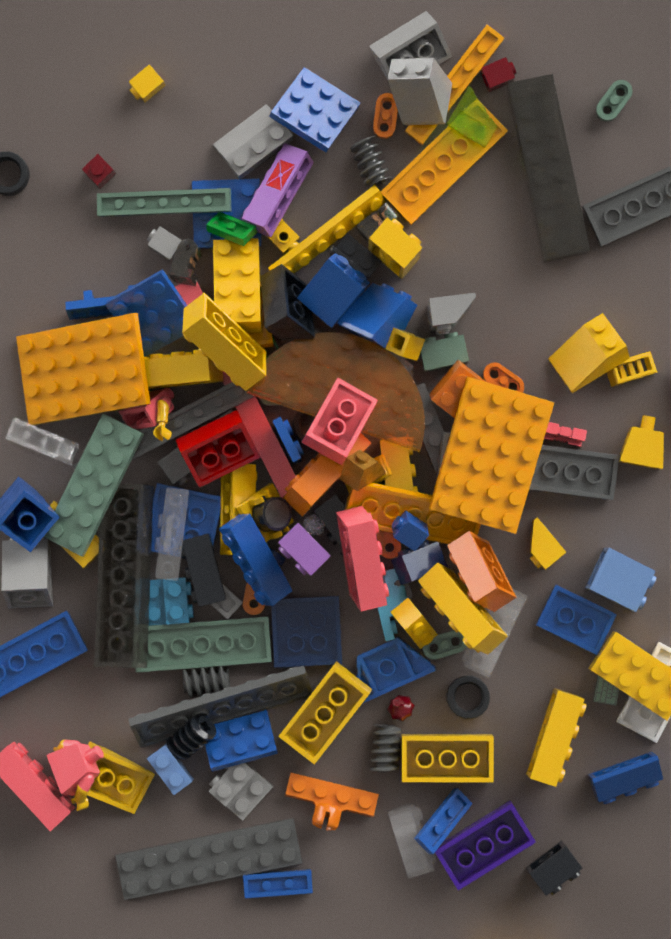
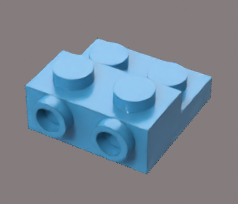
M187 577L141 581L144 626L190 623V618H194L193 604L188 602V595H191L192 586L191 582H187Z

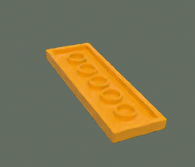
M476 99L381 191L383 197L412 225L484 156L508 130Z
M370 483L359 491L351 487L344 509L363 506L367 513H371L372 519L377 521L379 530L393 533V521L406 510L427 524L429 536L426 540L445 544L452 543L468 531L478 535L481 526L479 523L428 509L432 495L376 483Z

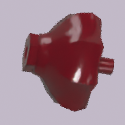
M398 695L390 700L387 711L391 714L392 720L404 721L407 717L412 716V710L415 705L411 702L409 696Z

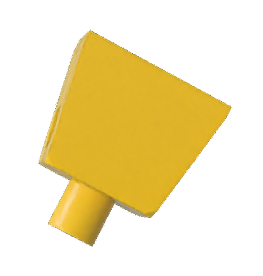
M642 415L640 428H629L620 452L619 462L658 470L663 469L664 433L654 431L655 417Z

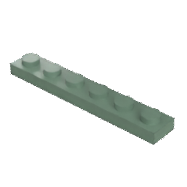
M230 188L97 193L98 217L232 212Z

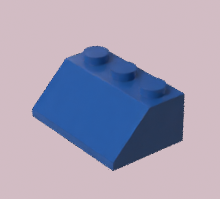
M648 752L587 774L596 800L598 802L603 801V804L617 800L616 796L621 794L625 796L633 795L638 792V788L646 786V789L659 785L658 781L663 780L658 756L653 752Z

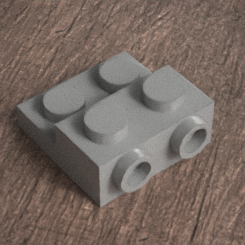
M247 762L225 768L227 771L221 777L217 774L209 783L211 786L209 792L242 821L273 788V785Z

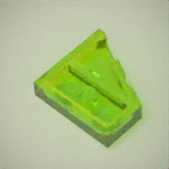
M471 87L467 88L446 124L484 148L497 129L496 124L489 117L485 107L480 103Z

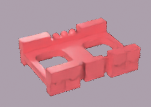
M549 422L544 439L568 442L567 445L581 448L582 442H585L587 430L578 428L571 430V428L559 427V424Z

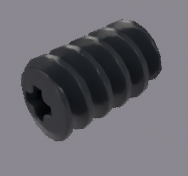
M207 716L194 717L167 739V747L177 758L188 759L216 736V728Z

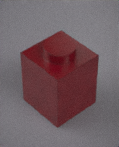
M506 57L481 67L480 70L488 92L514 82V75L517 74L513 63H508Z
M99 154L82 168L86 176L99 189L116 175L114 169Z

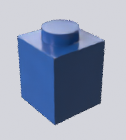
M406 510L401 516H397L392 523L393 537L413 551H416L429 536L427 524Z

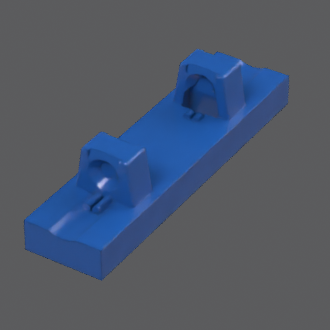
M92 290L83 291L84 300L65 302L69 320L112 315L105 303L114 296L94 298Z

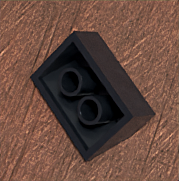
M282 264L260 276V290L263 299L262 308L266 330L269 333H273L279 339L315 338L312 311L297 299L307 284Z

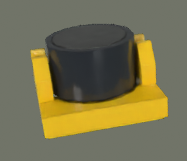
M273 483L267 484L236 507L239 514H251L252 516V508L254 506L253 520L257 527L261 529L260 532L266 542L283 536V532L290 531L289 525L294 522L290 505L285 499L280 497Z

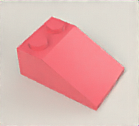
M337 378L301 443L342 465L378 400Z

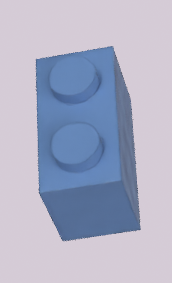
M167 743L147 758L173 795L194 780L180 759L170 752Z

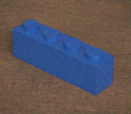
M238 514L219 528L223 542L229 546L233 553V560L242 569L245 581L252 587L254 597L261 605L273 606L293 591L251 514Z

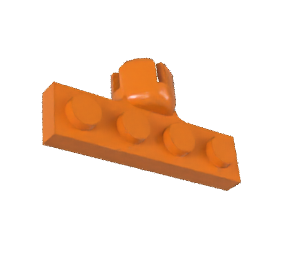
M290 773L285 793L287 797L313 803L315 805L312 818L313 825L321 829L324 817L328 818L326 830L330 831L338 828L343 811L373 818L379 795L295 773Z

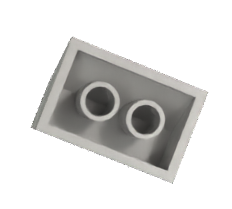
M427 11L369 46L387 80L391 59L434 58L438 64H441L452 57L438 23Z
M267 104L213 144L238 179H243L282 149L284 143L289 144L293 141V135L288 128L269 117L272 109Z
M468 293L429 298L427 311L430 332H435L436 335L449 334L450 330L456 326L476 298V294Z

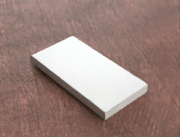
M657 642L651 655L671 668V648ZM630 696L616 722L655 743L658 742L668 721Z

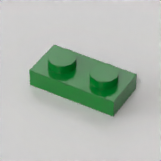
M218 212L206 224L207 232L245 246L257 234L256 226L222 212Z

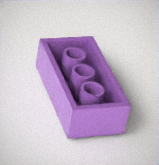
M299 523L278 542L281 545L279 548L280 552L287 559L293 557L298 562L295 567L304 576L307 573L312 575L331 556Z

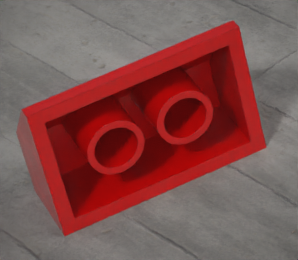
M237 410L176 440L180 453L199 488L260 458L254 442Z

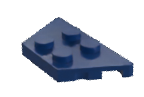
M400 637L357 656L356 677L372 688V691L363 703L432 673L437 669L436 666Z

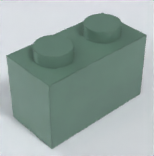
M458 332L445 334V339L436 340V337L426 338L420 352L424 372L452 367L457 360H460L463 364L468 363L469 357L464 335L458 336Z

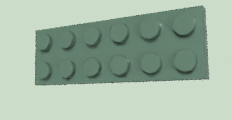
M102 414L55 509L59 519L45 534V538L82 557L85 556L144 433L106 414Z
M268 616L133 627L136 673L272 662Z

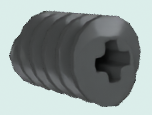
M375 136L364 138L350 148L352 153H357L353 157L354 160L360 161L357 164V168L364 169L360 176L363 178L368 177L363 182L365 186H376L392 179L391 176H384L389 169L381 168L385 160L377 159L382 152L374 151L379 145L378 143H371Z
M219 666L218 673H215L214 668L210 667L209 674H206L205 669L201 668L200 675H197L196 670L192 669L190 676H188L186 670H183L184 693L187 692L189 697L193 698L196 691L198 696L201 697L204 690L206 693L212 694L213 689L215 692H218L222 688L230 687L229 669H227V672H224L222 666Z
M373 724L379 728L378 731L373 732V735L378 736L379 739L372 741V744L378 746L377 749L371 750V753L377 755V758L371 759V762L377 764V767L370 768V770L392 772L399 769V765L393 762L400 759V756L394 754V752L400 751V747L395 745V743L400 742L401 738L395 734L401 733L402 729L394 725Z

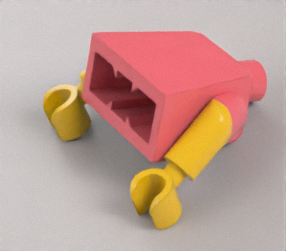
M166 387L160 390L149 391L151 403L149 405L118 411L126 425L134 429H142L159 424L154 429L153 435L160 441H163V437L167 440L171 438V431L165 428V424L168 423V414L174 410V405L171 401L174 398V393L170 388Z
M62 740L57 747L53 748L55 752L47 755L48 761L61 794L75 796V798L71 799V802L73 804L77 803V811L87 809L89 806L87 793L94 779L99 775L100 771L96 762L104 757L103 751L99 746L90 748L89 745L81 744L77 740Z

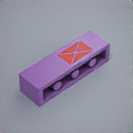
M284 143L282 149L276 154L274 163L267 170L263 182L256 189L251 203L244 210L243 217L241 218L244 222L256 226L257 233L272 237L314 163L307 151Z

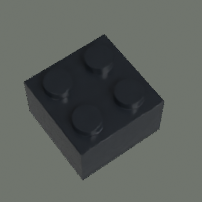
M560 841L526 867L531 877L546 896L559 892L562 889L561 884L567 880L571 882L581 874L580 870L583 869L563 841Z

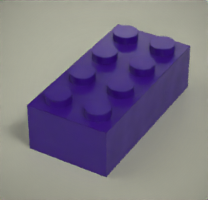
M509 800L443 841L435 851V854L457 890H460L533 845L536 841Z

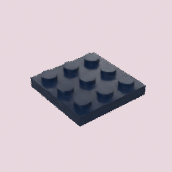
M339 596L281 599L271 606L274 668L334 665L336 661L342 664Z

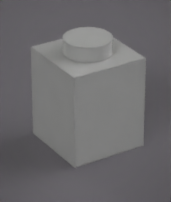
M159 227L158 230L153 229L147 239L149 241L148 247L170 262L174 260L184 245L181 239L162 227Z

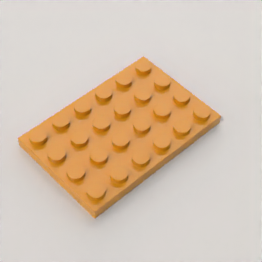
M138 313L16 336L29 426L151 404Z
M467 377L428 509L516 534L555 402Z

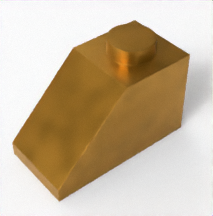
M359 450L346 458L340 480L354 490L359 491L385 475V470L375 459Z

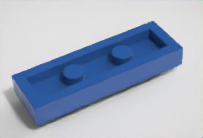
M453 788L414 839L428 854H434L473 803L458 788Z
M311 869L243 875L245 898L313 893Z

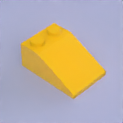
M602 313L584 324L548 359L571 393H574L630 357L626 344Z
M89 742L90 748L99 746L103 751L104 757L96 762L100 772L94 779L87 795L135 814L155 774L105 747Z

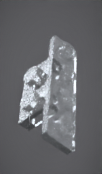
M166 489L163 515H159L158 521L161 535L156 538L155 550L158 551L155 575L157 579L174 581L179 579L189 490Z

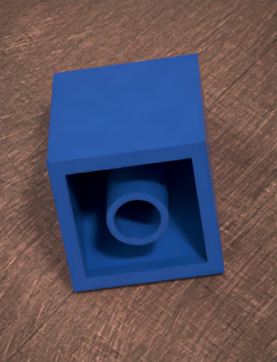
M335 253L328 258L297 299L332 328L361 296L370 282L366 280V276L362 272L352 268L345 257Z
M372 283L344 313L337 324L359 339L386 350L385 348L393 328L405 331L417 304L410 300L412 298L411 295L401 290L399 293L394 292L395 289L387 284L382 283L379 286Z
M18 476L0 498V530L31 553L59 519V516L36 489Z

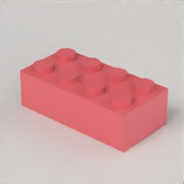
M363 506L336 512L350 597L361 612L387 606L386 597H389V590L387 584L383 581L386 571L383 562H380L379 555H382V547L376 537V534L379 533L377 521L372 519L371 513H367Z
M14 741L0 752V778L51 832L76 808L71 802L72 797L61 794L56 780L52 776L47 777L42 772L44 770L43 766L36 759L32 761L27 755L28 750L20 742L16 744Z

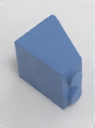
M603 548L585 589L633 612H637L638 609L643 608L647 597L644 595L647 588L651 589L656 581L654 576L655 570L611 548Z

